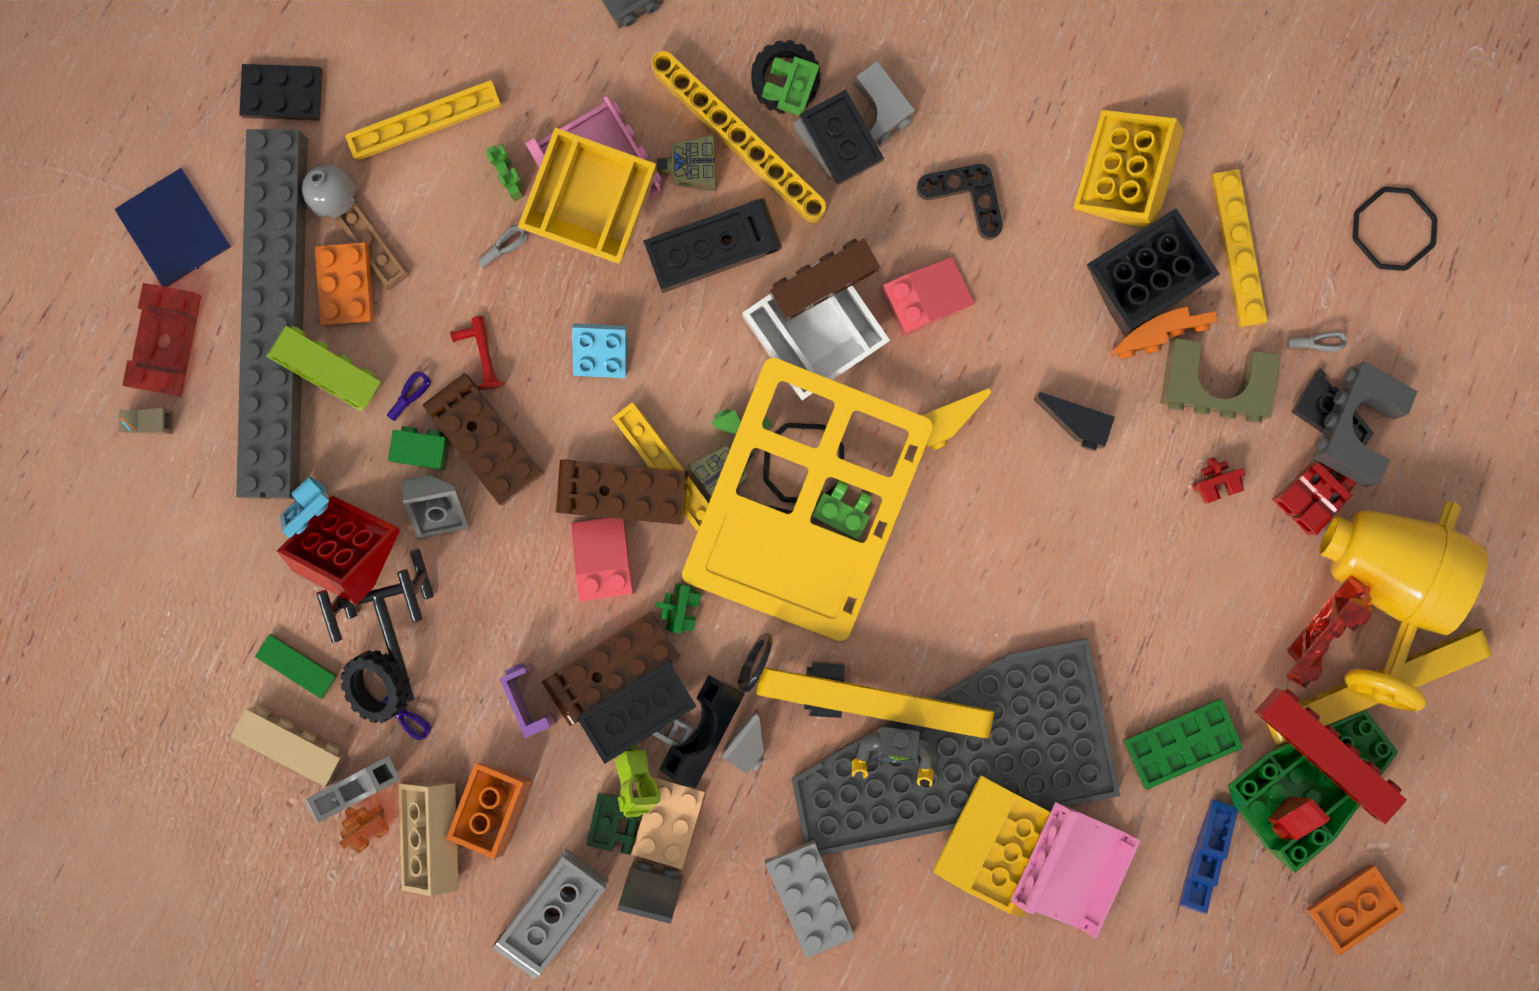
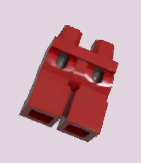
M1319 461L1309 464L1282 492H1279L1272 499L1288 516L1295 515L1292 520L1308 535H1318L1332 519V516L1353 496L1350 491L1357 483L1344 475H1341L1336 480L1331 475L1334 469Z

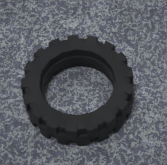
M780 40L776 41L772 46L770 44L765 46L764 51L757 54L756 60L752 65L751 82L754 94H756L761 104L766 105L767 109L771 111L772 109L777 110V113L784 114L786 111L777 108L778 100L773 101L762 97L765 87L764 74L768 65L774 61V58L784 57L793 59L798 57L819 65L811 50L808 51L806 46L801 43L799 45L794 44L792 40H787V42L783 43ZM819 69L813 87L811 89L806 107L808 106V103L810 101L812 102L814 100L816 93L819 89Z
M371 650L365 651L345 664L343 667L345 671L341 673L340 679L343 680L341 689L345 691V700L350 702L352 705L351 709L354 712L360 713L359 716L361 718H368L372 723L378 721L384 723L402 712L408 705L406 702L410 700V694L408 693L410 684L405 679L407 675L405 671H401L399 668L400 664L397 661H393L390 655L387 653L383 655L379 650H374L373 652ZM364 669L376 673L386 685L388 692L387 704L375 700L365 688L363 681Z

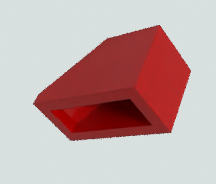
M1288 796L1267 818L1274 825L1272 829L1279 837L1293 840L1302 838L1330 820L1328 815L1311 798Z

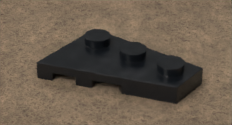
M1319 368L1313 374L1291 412L1323 433L1325 418L1332 412L1335 404L1333 400L1339 390L1336 386L1332 387L1325 378L1326 374ZM1355 410L1352 421L1353 429L1359 441L1366 446L1374 432Z

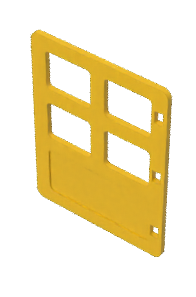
M778 358L767 359L763 364L682 570L683 580L695 587L837 641L846 640L852 631L933 429L932 422L922 415ZM780 381L790 383L834 402V408L821 441L816 448L799 443L762 427L769 404ZM854 411L866 413L908 431L907 439L891 476L886 477L837 457L836 452ZM909 444L918 446L912 462L904 459ZM753 448L762 449L807 467V476L791 513L781 512L736 493V488ZM833 477L881 496L882 501L864 542L853 540L810 522L812 512L826 478ZM879 520L887 523L881 538L873 535ZM848 596L857 598L851 614L843 610Z

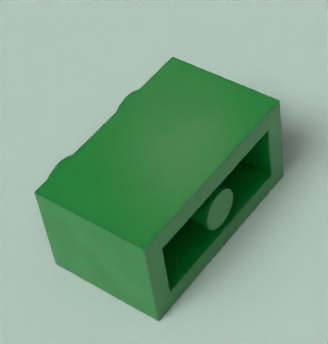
M402 426L401 431H392L388 461L445 470L450 441L448 438L443 437V432L428 430L427 435L417 433V428Z

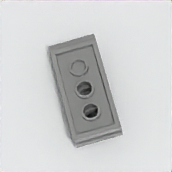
M565 848L511 919L509 925L506 926L496 939L492 949L533 979H536L546 969L606 890L608 879ZM564 887H573L575 889V892H566L564 890ZM555 908L559 911V913L552 914L548 911V909Z

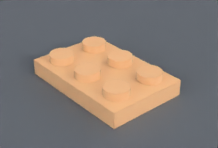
M654 776L661 801L651 808L648 814H643L631 855L683 869L705 791Z

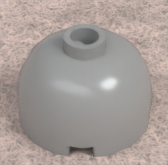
M321 164L312 168L305 175L302 182V196L307 206L317 216L338 217L346 213L355 202L353 196L355 191L357 192V185L350 174L340 166Z

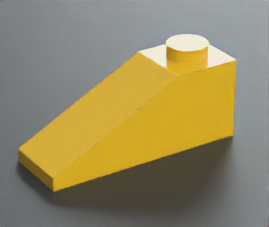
M990 388L923 414L922 416L928 418L933 425L925 449L932 447L933 451L947 446V440L956 434L991 394Z

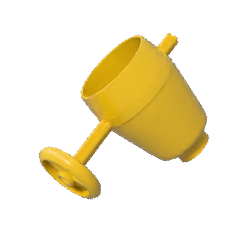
M1446 501L1438 523L1377 511L1361 510L1355 513L1350 520L1339 516L1334 517L1326 529L1320 544L1319 555L1331 560L1330 570L1332 577L1401 623L1383 673L1360 668L1350 669L1344 676L1345 683L1356 693L1378 703L1406 711H1421L1427 706V697L1421 690L1399 679L1417 628L1443 635H1449L1455 631L1474 605L1488 568L1489 554L1486 547L1454 529L1462 508L1458 506L1459 504Z

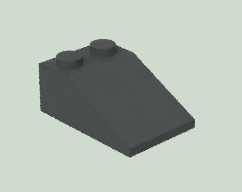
M638 861L637 864L632 863L617 910L671 924L683 876L678 875L679 871L672 868L664 867L662 871L654 869L653 864Z

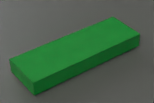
M272 634L267 636L255 655L257 659L320 699L325 697L337 678V675Z

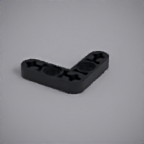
M974 164L930 173L919 179L916 190L918 195L924 200H933L970 192L979 235L986 240H993L999 236L1003 223L992 172L987 165ZM976 171H980L981 175H986L982 183H979L978 179H972L968 182L969 186H966L964 173H967V178L974 177ZM952 175L958 176L961 180V186L956 189L950 188L947 184V178ZM938 178H942L944 191H940L941 186L934 187L932 193H928L927 189H922L926 181H929L930 185H936L939 183ZM982 195L989 196L992 200L991 207L987 209L981 208L978 205V198ZM994 212L990 216L991 224L997 226L993 233H990L988 229L984 230L983 227L987 224V217L981 218L980 215Z

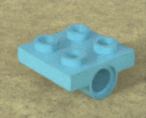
M573 323V376L626 378L628 354L626 326Z
M310 476L291 493L296 501L280 515L282 532L289 538L295 533L297 535L302 533L307 528L308 521L314 515H321L328 507L329 498L326 486L321 481H316Z

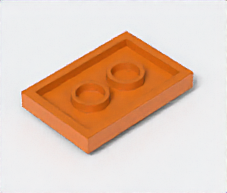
M363 242L315 246L320 325L374 322L369 244Z
M1372 864L1306 908L1339 956L1406 911L1376 866Z

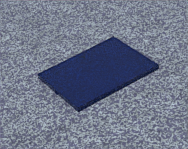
M182 168L151 187H147L146 190L114 209L163 288L168 287L193 270L199 269L201 265L231 247Z

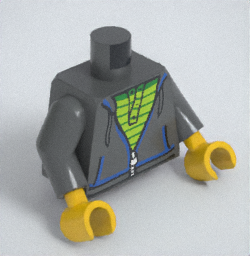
M880 727L870 734L863 736L857 752V758L851 763L853 777L856 772L862 771L863 778H866L868 776L867 761L876 760L920 766L917 784L920 785L921 780L925 779L930 782L929 786H932L934 770L932 769L933 746L929 741L921 738L920 732Z

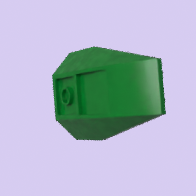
M1366 709L1329 724L1341 735L1338 738L1345 745L1347 743L1353 745L1361 752L1359 757L1365 763L1370 761L1382 771L1380 776H1382L1398 753ZM1290 743L1267 752L1228 784L1235 808L1265 848L1294 873L1336 840L1360 806ZM1288 796L1311 798L1328 815L1330 820L1302 838L1293 840L1279 837L1272 829L1274 825L1267 818Z

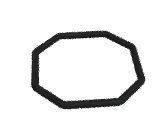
M1383 187L1354 213L1353 241L1379 269L1406 271L1436 245L1437 217L1412 189ZM1384 192L1409 194L1432 219L1431 243L1405 266L1381 264L1358 238L1359 214Z
M786 423L775 433L781 435L787 428L825 430L826 426L823 424ZM840 442L839 458L844 460V445ZM765 451L764 482L781 501L796 503L798 497H785L769 480L770 453ZM835 485L831 489H829L825 494L830 496Z

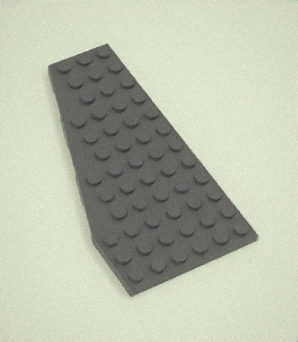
M1088 638L1009 653L931 698L994 711L990 738L975 737L896 721H890L881 726L918 731L922 739L932 744V769L934 770V777L931 787L929 786L930 782L925 779L921 780L920 785L917 784L920 766L869 760L867 761L868 776L863 778L862 771H858L853 777L851 763L857 758L862 738L792 777L804 844L815 840L821 855L953 829L980 775L1046 810H1052L1055 802L1067 807L1121 796Z

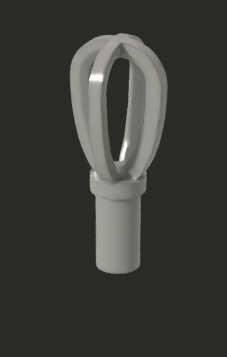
M518 225L509 227L498 238L496 244L491 247L492 249L477 260L478 263L485 268L497 257L517 249L526 242V231L518 228ZM516 231L521 232V236L517 240L500 249L502 244Z
M1340 331L1287 339L1288 348H1308L1325 352L1340 351L1346 347L1347 343L1345 334ZM1325 338H1339L1341 344L1321 345L1315 343V341Z

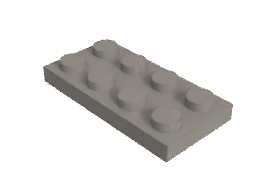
M815 840L765 860L766 867L806 958L855 939L853 929Z

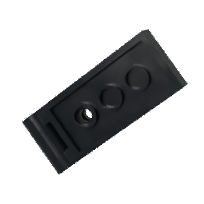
M764 198L643 240L662 293L763 258L765 255L773 254L782 249ZM724 238H730L732 242L728 245H725L722 243V240Z

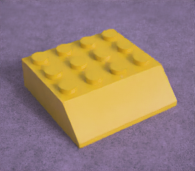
M555 127L518 228L620 264L630 247L656 177V164Z

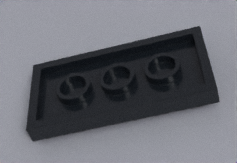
M668 661L577 717L602 761L606 764L697 706Z

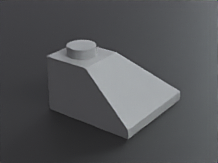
M431 475L403 480L402 501L418 539L469 529V523L454 486Z
M757 710L754 711L726 746L721 756L746 774L751 769L756 771L765 760L762 757L764 746L761 718Z

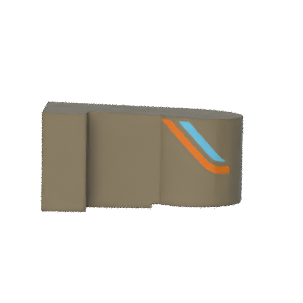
M164 408L119 410V432L172 434L173 411Z

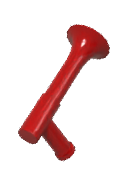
M483 316L473 317V327L450 331L451 339L454 343L459 340L475 337L483 368V382L478 386V390L500 388L505 383L497 379L492 368Z

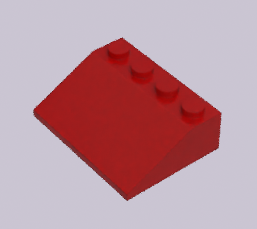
M332 496L327 503V509L319 516L314 515L308 521L307 528L298 535L295 533L277 552L296 574L357 605L376 585L400 529L379 517Z

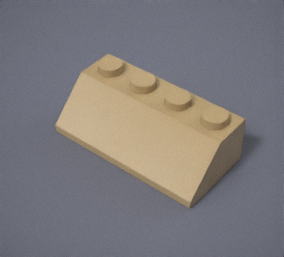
M399 783L402 890L428 896L459 891L458 881L460 875L457 856L459 847L457 843L446 839L456 813L457 792L455 783Z

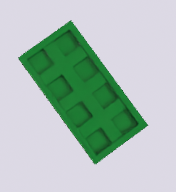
M1220 698L1123 739V743L1145 790L1243 748L1223 700Z

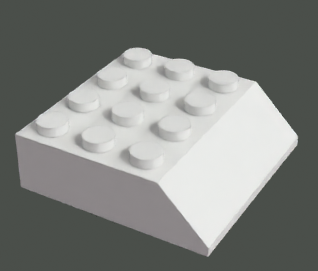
M853 286L786 323L770 294L742 312L744 320L770 358H778L831 380L890 342ZM788 383L801 400L813 394L810 391Z

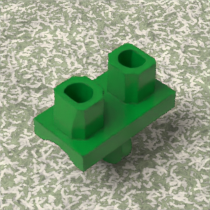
M675 583L673 594L665 593L664 602L656 601L655 607L662 608L660 618L668 620L666 630L680 634L681 631H694L696 617L685 615L686 605L698 607L701 593L690 589V586Z

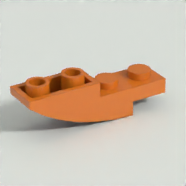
M1188 306L1161 314L1147 321L1123 338L1110 351L1111 357L1119 355L1120 359H1126L1136 356L1135 352L1145 350L1146 354L1161 351V346L1168 343L1167 334L1169 338H1176L1185 335L1184 331L1194 329L1195 333L1211 330L1210 326L1218 322L1216 311L1190 316Z

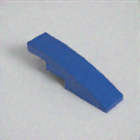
M1214 799L1211 800L1191 857L1179 906L1202 914L1208 913L1213 887L1218 885L1223 860H1226L1228 857L1238 813L1234 806Z

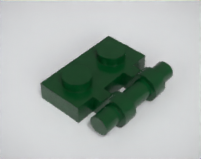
M598 792L586 846L613 851L615 841L623 843L621 853L630 855L633 845L636 843V829L638 821L642 819V815L626 818L624 812H620L619 796ZM620 818L628 819L625 833L617 832Z

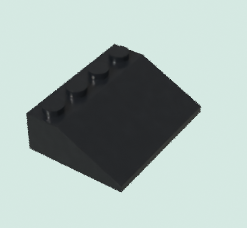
M1177 208L1086 265L1110 315L1124 336L1220 275Z

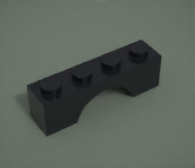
M708 675L696 698L702 710L701 721L697 730L687 741L670 747L659 770L674 781L696 788L745 693L727 682Z

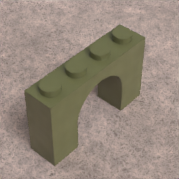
M1177 338L1169 342L1160 404H1166L1168 409L1184 411V407L1194 409V413L1201 415H1210V412L1220 413L1221 418L1236 419V416L1246 417V421L1251 423H1262V420L1272 417L1280 355L1259 351L1247 354L1241 388L1232 398L1220 399L1207 393L1201 386L1198 378L1202 342Z

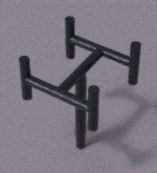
M420 549L410 551L416 572L413 580L410 578L408 569L397 572L399 584L371 590L357 604L360 605L373 601L388 653L393 661H397L400 664L399 668L401 671H405L407 675L405 679L409 684L410 679L384 598L404 594L412 622H418L423 619L416 595L420 588L424 599L432 598L434 594ZM327 590L319 591L316 595L331 642H339L342 640L336 616L341 609H344L347 619L356 617V605L339 596H336L331 603ZM410 684V690H408V693L410 694V700H409V701H412V700L415 699L414 694H413V691H412V688H411V684Z

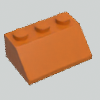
M476 762L446 839L493 859L504 856L532 780L508 770Z

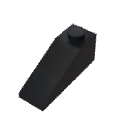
M1042 392L1035 394L1034 401L1075 441L1082 443V448L1096 451L1097 448L1101 449L1106 446L1115 419L1114 416Z

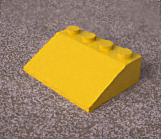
M1101 110L1074 203V210L1143 228L1158 220L1184 132L1176 118Z

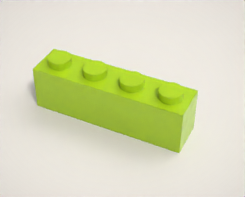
M285 326L281 330L266 357L357 410L362 411L366 409L381 381L375 379L377 376L375 373L366 368L360 370L353 366V361L342 354L337 356L328 351L330 349L329 346L319 340H315V342L305 337L306 333L295 326H291V328Z

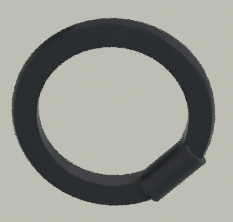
M762 634L751 648L744 665L741 667L738 679L741 691L749 692L761 676L772 647L773 638L771 634ZM764 645L761 659L750 677L753 663Z

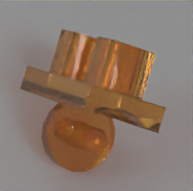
M378 804L369 812H367L365 807L357 811L353 807L347 808L345 810L347 818L341 822L345 829L340 832L342 840L339 841V844L344 849L349 846L359 854L369 845V840L364 835L371 830L377 838H381L388 833L389 824L384 818L383 807Z

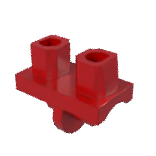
M1215 457L1207 459L1208 467L1201 469V474L1203 477L1211 474L1212 478L1191 484L1194 492L1199 491L1206 504L1221 499L1216 486L1218 484L1224 483L1228 496L1244 491L1241 477L1246 474L1244 468L1222 474L1221 470L1228 468L1227 461L1218 463Z

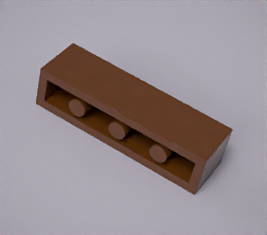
M853 239L842 246L844 250L834 255L833 251L829 252L819 259L820 263L811 267L808 264L795 272L797 276L789 280L786 277L782 278L772 285L773 289L770 290V296L785 323L879 271L880 265L865 239L860 241Z

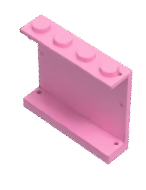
M1055 802L1012 896L1011 902L1033 915L1035 912L1079 928L1097 939L1141 840Z

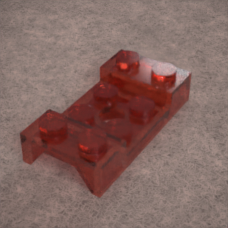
M147 283L142 284L138 309L142 311L132 361L127 360L122 386L182 397L201 295L186 290ZM167 334L170 337V343L167 347L161 348L158 340L162 335Z
M1352 575L1343 582L1287 649V652L1297 662L1287 673V678L1304 688L1311 681L1315 682L1318 680L1323 671L1321 659L1328 651L1332 640L1339 638L1344 633L1346 627L1355 631L1361 624L1365 625L1371 618L1373 611L1371 610L1372 598L1370 596V587Z

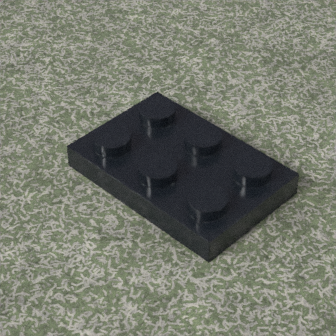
M242 64L239 115L242 118L320 121L322 69L316 66Z
M847 90L799 115L837 186L884 161L882 153Z

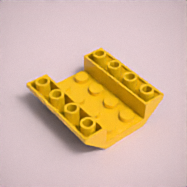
M980 775L932 872L963 891L1009 914L1024 917L1026 911L1012 903L1011 899L1051 811Z

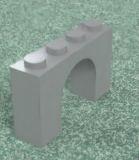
M878 61L856 76L855 85L870 103L875 113L876 122L869 132L875 143L883 146L892 138L891 134L897 129L903 131L913 122L912 118L915 110ZM799 118L793 123V131L830 179L833 178Z

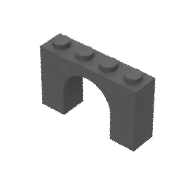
M1363 361L1357 365L1350 366L1343 375L1344 383L1334 397L1333 402L1335 404L1332 412L1325 418V428L1322 435L1315 442L1314 447L1316 450L1312 458L1360 485L1369 487L1381 483L1390 460L1359 441L1354 432L1352 422L1355 409L1359 404L1368 405L1394 420L1409 414L1418 391Z

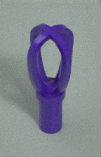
M420 371L413 373L406 381L401 391V396L398 397V401L387 413V416L391 420L396 421L403 410L429 388L430 378ZM419 377H423V384L412 396L406 398L415 381Z
M386 696L381 703L387 704L388 696ZM406 708L395 716L403 729L414 739H425L431 732V725L428 721L411 711H407ZM404 716L413 719L424 728V733H418Z

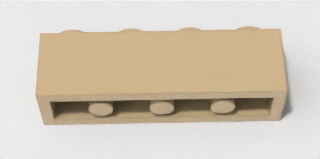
M262 706L245 709L231 736L232 739L324 787L333 783L347 756L341 752L342 749L339 746L327 742V744L317 740L318 736L307 730L301 732L294 728L295 724L285 718L277 719L271 716L272 712Z

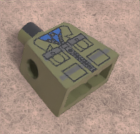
M705 136L673 143L672 157L657 158L658 174L673 173L674 186L716 191L714 136Z
M727 446L689 465L711 496L730 451ZM750 453L746 465L755 459L752 453ZM743 470L736 490L749 478L745 470Z

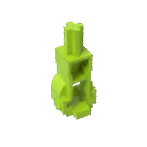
M635 745L615 758L617 773L621 783V796L618 797L620 812H624L626 818L648 814L649 810L661 801L658 786L649 775L646 750H637ZM633 781H636L639 796L633 798L632 793Z

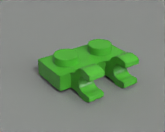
M794 57L792 64L782 59L774 58L770 73L777 76H787L784 88L766 82L762 97L773 101L778 100V109L799 116L805 110L820 65L798 57Z
M494 145L487 149L486 156L490 163L496 167L500 183L503 187H506L515 202L523 198L520 189L524 188L520 180L521 177L516 168H511L510 172L508 166L512 165L504 145H499V149Z
M838 480L830 496L822 493L811 516L859 540L870 516L864 514V511L868 507L872 496L861 492L852 508L840 501L849 484Z

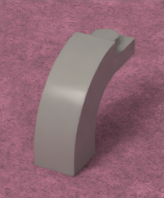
M387 756L304 801L317 824L401 779L390 757Z

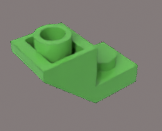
M725 409L714 415L715 420L711 421L714 429L736 435L741 421L735 410L730 412L729 409ZM767 417L763 420L762 427L766 430H771L773 426Z

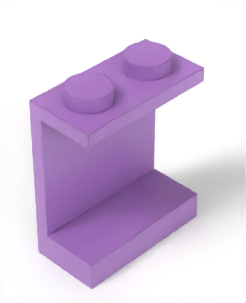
M524 663L504 670L506 676L499 679L523 735L527 738L550 728L557 721L553 713L533 721L515 678L534 670L532 665L525 667Z

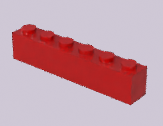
M1275 688L1254 712L1375 820L1387 824L1407 801L1400 794L1402 789L1390 779L1385 781L1380 776L1382 771L1370 761L1365 763L1359 757L1361 752L1350 743L1345 745L1338 739L1341 735L1329 725L1323 726L1318 721L1320 716L1309 707L1304 709L1297 703L1300 699L1292 691Z

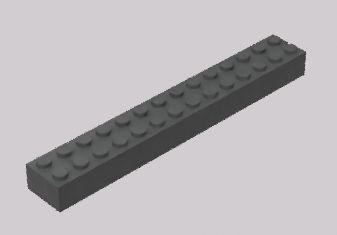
M246 129L236 497L295 499L291 493L299 486L302 377L266 357L285 326L289 328L295 326L303 331L306 202L302 196V182L307 174L308 138L300 130Z

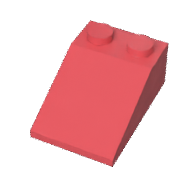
M953 257L906 274L883 285L881 290L903 337L974 305V301Z
M603 518L571 523L579 602L634 594L635 590L624 519Z

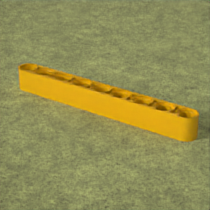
M660 51L654 54L651 64L654 76L805 221L815 224L824 218L825 201L812 187L672 54L667 51ZM663 62L671 65L665 71H661L657 67ZM680 80L689 82L688 87L684 89L676 87V84ZM701 97L708 100V103L702 107L694 103ZM718 115L727 118L726 122L721 125L714 123L713 119ZM736 133H742L746 138L738 143L732 140V136ZM754 151H761L765 156L757 161L752 159L750 155ZM777 168L782 170L783 175L776 179L772 178L769 172ZM797 186L802 190V193L796 197L791 196L788 193L789 188ZM810 204H817L821 211L813 215L807 211V207Z
M1471 630L1407 657L1399 679L1417 688L1490 657L1493 653L1483 630ZM1384 667L1375 671L1383 673ZM1345 683L1304 700L1299 704L1304 709L1309 707L1320 716L1318 721L1323 726H1327L1379 703L1356 693ZM1267 724L1275 744L1287 742Z
M764 667L759 677L756 691L757 695L981 738H990L994 711L768 667Z

